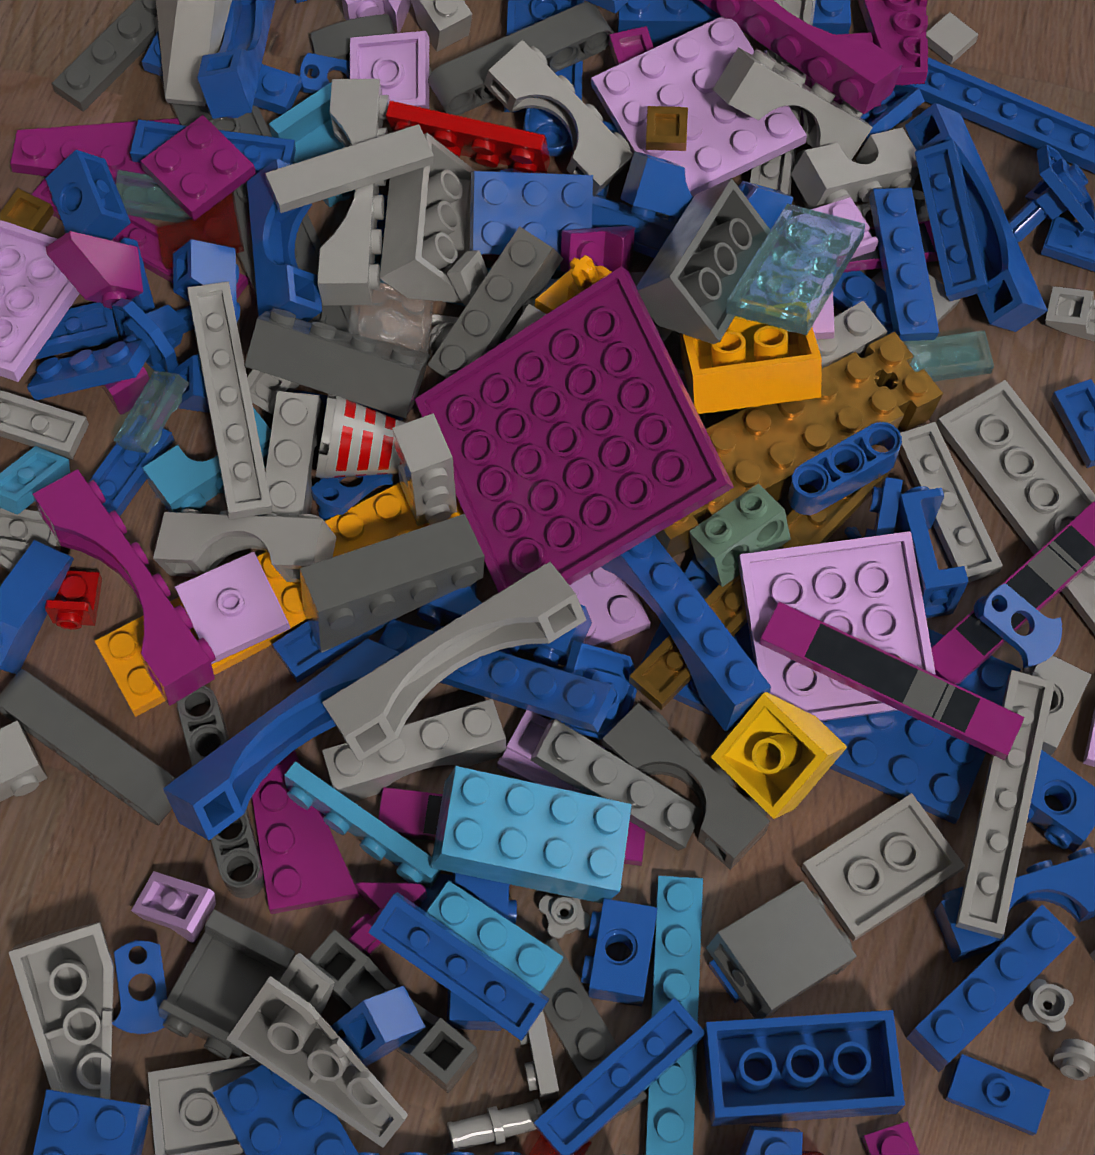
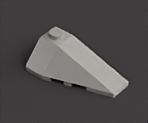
M156 0L164 92L167 103L205 106L206 100L197 78L202 56L219 52L232 0Z
M96 922L58 931L15 945L9 951V956L51 1090L110 1099L114 965L101 923Z
M271 976L267 979L226 1039L381 1147L387 1144L408 1116L406 1111L315 1008Z

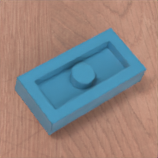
M34 446L0 473V508L17 515L35 501L33 493L70 473L69 459Z

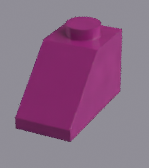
M72 231L46 246L49 258L85 300L103 303L104 307L113 308L112 305L121 298L131 300L143 293L139 252L136 246Z

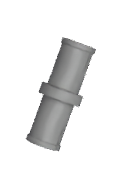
M538 1098L531 1102L498 1110L497 1106L489 1107L485 1114L455 1122H447L453 1152H459V1150L492 1141L495 1142V1145L504 1144L507 1137L537 1130L534 1122L543 1115Z

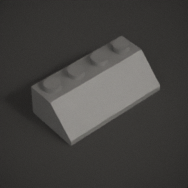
M425 133L424 136L434 155V164L392 177L389 181L380 279L408 299L463 303L455 291L447 272L466 251H470L471 171L475 170L430 134Z

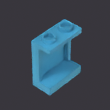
M332 82L269 123L272 137L295 140L296 152L293 164L345 148L334 135L330 116ZM355 190L324 199L323 201L330 208L340 200L345 201L352 197Z

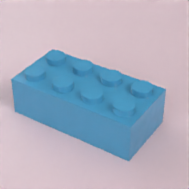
M456 766L444 784L430 868L603 904L604 898L612 899L620 892L632 804Z

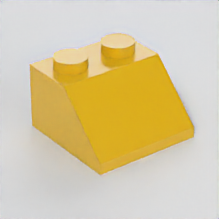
M765 692L727 736L711 758L775 819L794 810L846 750L847 746L816 716Z

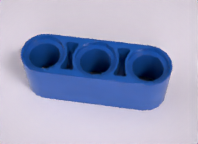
M887 422L871 424L798 466L792 475L788 491L790 507L802 515L816 514L888 473L894 467L902 444V436L899 430ZM881 445L888 450V452L884 453L875 451L871 446ZM836 466H849L853 472L844 473L839 471ZM811 485L818 490V492L807 493L800 488V486Z

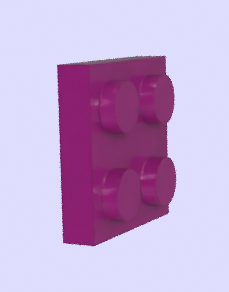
M204 115L200 116L141 160L143 170L193 220H196L256 174L254 164Z

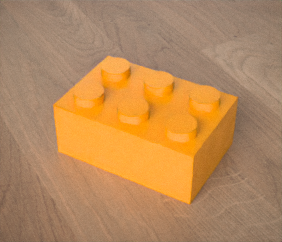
M805 304L736 313L721 341L716 344L680 333L681 361L690 398L698 414L821 398L822 357Z

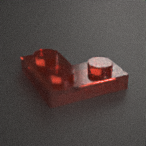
M234 191L196 220L191 219L157 228L162 263L167 270L173 269V253L190 239L235 248L236 253L244 252Z

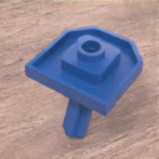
M1045 144L1037 150L1039 174L1043 179L1025 196L1028 203L1008 221L1017 242L1022 241L1045 218L1053 220L1066 210L1072 213L1086 232L1095 228L1094 203L1085 188V185L1088 184L1085 174L1077 164L1069 166L1056 149Z
M121 298L112 305L120 337L125 343L144 340L151 352L146 363L172 389L175 388V368L178 367L174 348L181 344L184 333L194 329L190 305L177 311L170 305H166L145 314L132 300Z
M574 640L566 667L557 666L552 668L611 685L617 695L598 733L563 721L560 722L579 734L603 739L632 710L637 689L629 683V676L635 671V667L631 657ZM532 660V662L542 664L537 660Z

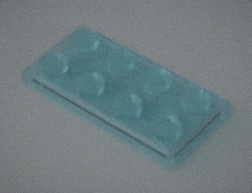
M787 204L728 297L726 313L750 321L782 328L790 332L807 335L864 238L865 223Z

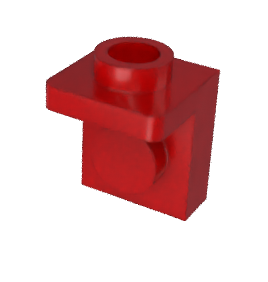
M68 570L55 599L46 600L45 610L52 623L70 630L80 629L82 625L95 626L102 585V577L99 572Z

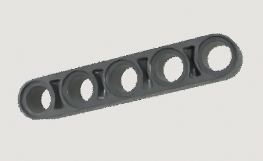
M584 2L440 65L428 77V84L446 113L460 115L497 99L484 85L487 72L521 40L529 47L534 46L539 49L545 56L547 65L555 73L605 50L609 46V34L614 32L597 6L590 2Z
M20 669L0 693V712L12 722L18 721L27 733L144 818L159 826L172 810L163 788L176 778L36 677Z
M203 686L177 701V709L193 767L205 758L200 755L204 746L210 743L223 745L229 740L220 705L214 692L209 687ZM204 703L210 705L209 711L205 715L200 717L190 715L191 710L196 705ZM247 808L245 814L232 823L243 827L238 837L231 840L221 838V831L211 839L219 873L228 891L235 897L242 899L257 895L265 883L262 861ZM241 865H248L254 868L251 877L244 882H236L231 879L233 871Z

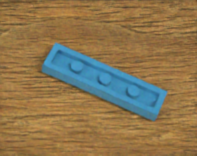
M296 761L284 775L285 785L289 790L287 795L292 801L306 810L312 806L325 815L323 818L324 822L337 833L345 835L348 831L362 841L359 844L360 847L371 857L379 861L385 857L398 866L396 872L408 883H422L431 889L441 875V870L430 868L432 860L430 855Z

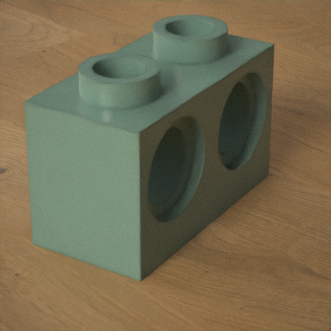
M759 483L689 531L697 561L721 587L740 575L737 559L740 554L776 550L791 540L785 509Z

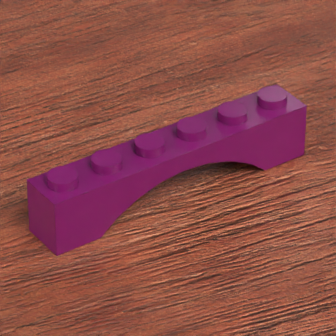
M699 0L720 16L735 21L742 31L864 115L893 92L903 63L872 42L846 38L814 27L789 13L774 0Z
M77 469L33 493L40 516L61 546L81 551L102 561L118 573L134 591L144 612L142 659L147 674L168 705L171 706L213 681L215 676L211 663L216 660V657L211 647L203 637L199 640L195 639L190 631L193 628V624L181 605L173 607L167 598L171 596L170 590L159 573L153 576L145 567L149 564V561L140 545L136 541L130 544L125 538L124 534L127 533V529L115 510L108 513L102 505L106 500L94 480L87 483Z

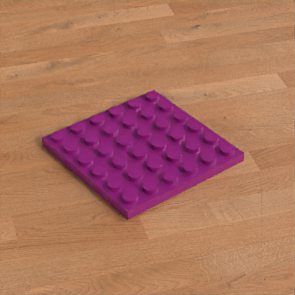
M622 266L415 398L422 417L433 413L436 417L453 457L456 496L485 556L484 560L499 593L548 562H551L565 581L571 585L734 488L629 271Z

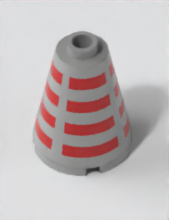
M328 394L315 477L339 478L397 474L398 465L402 463L395 449L392 428L405 424V422L338 395Z

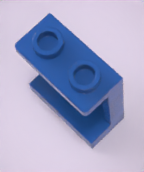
M926 486L914 487L900 495L894 534L911 531L926 618L953 614L969 581L965 566L938 569L928 530L932 528L944 499L943 489H929Z

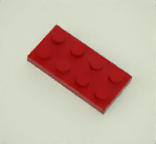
M389 102L386 117L393 132L419 124L423 134H430L459 158L460 155L475 158L478 164L486 167L495 168L498 167V164H502L525 173L538 172L547 174L550 156L546 137L543 134L399 102Z

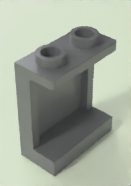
M804 881L719 931L706 947L754 1019L770 1018L784 1004L830 975H837L845 970L857 957L852 950V944L848 936L841 929H837L827 915L821 898L815 892L810 891Z
M213 910L205 924V933L167 1000H163L159 1006V1016L165 1019L163 1026L184 1038H187L189 1033H192L206 1040L204 1047L221 1058L229 1059L231 1054L238 1058L242 1057L244 1051L226 1039L267 979L271 976L278 982L280 981L295 957V951Z

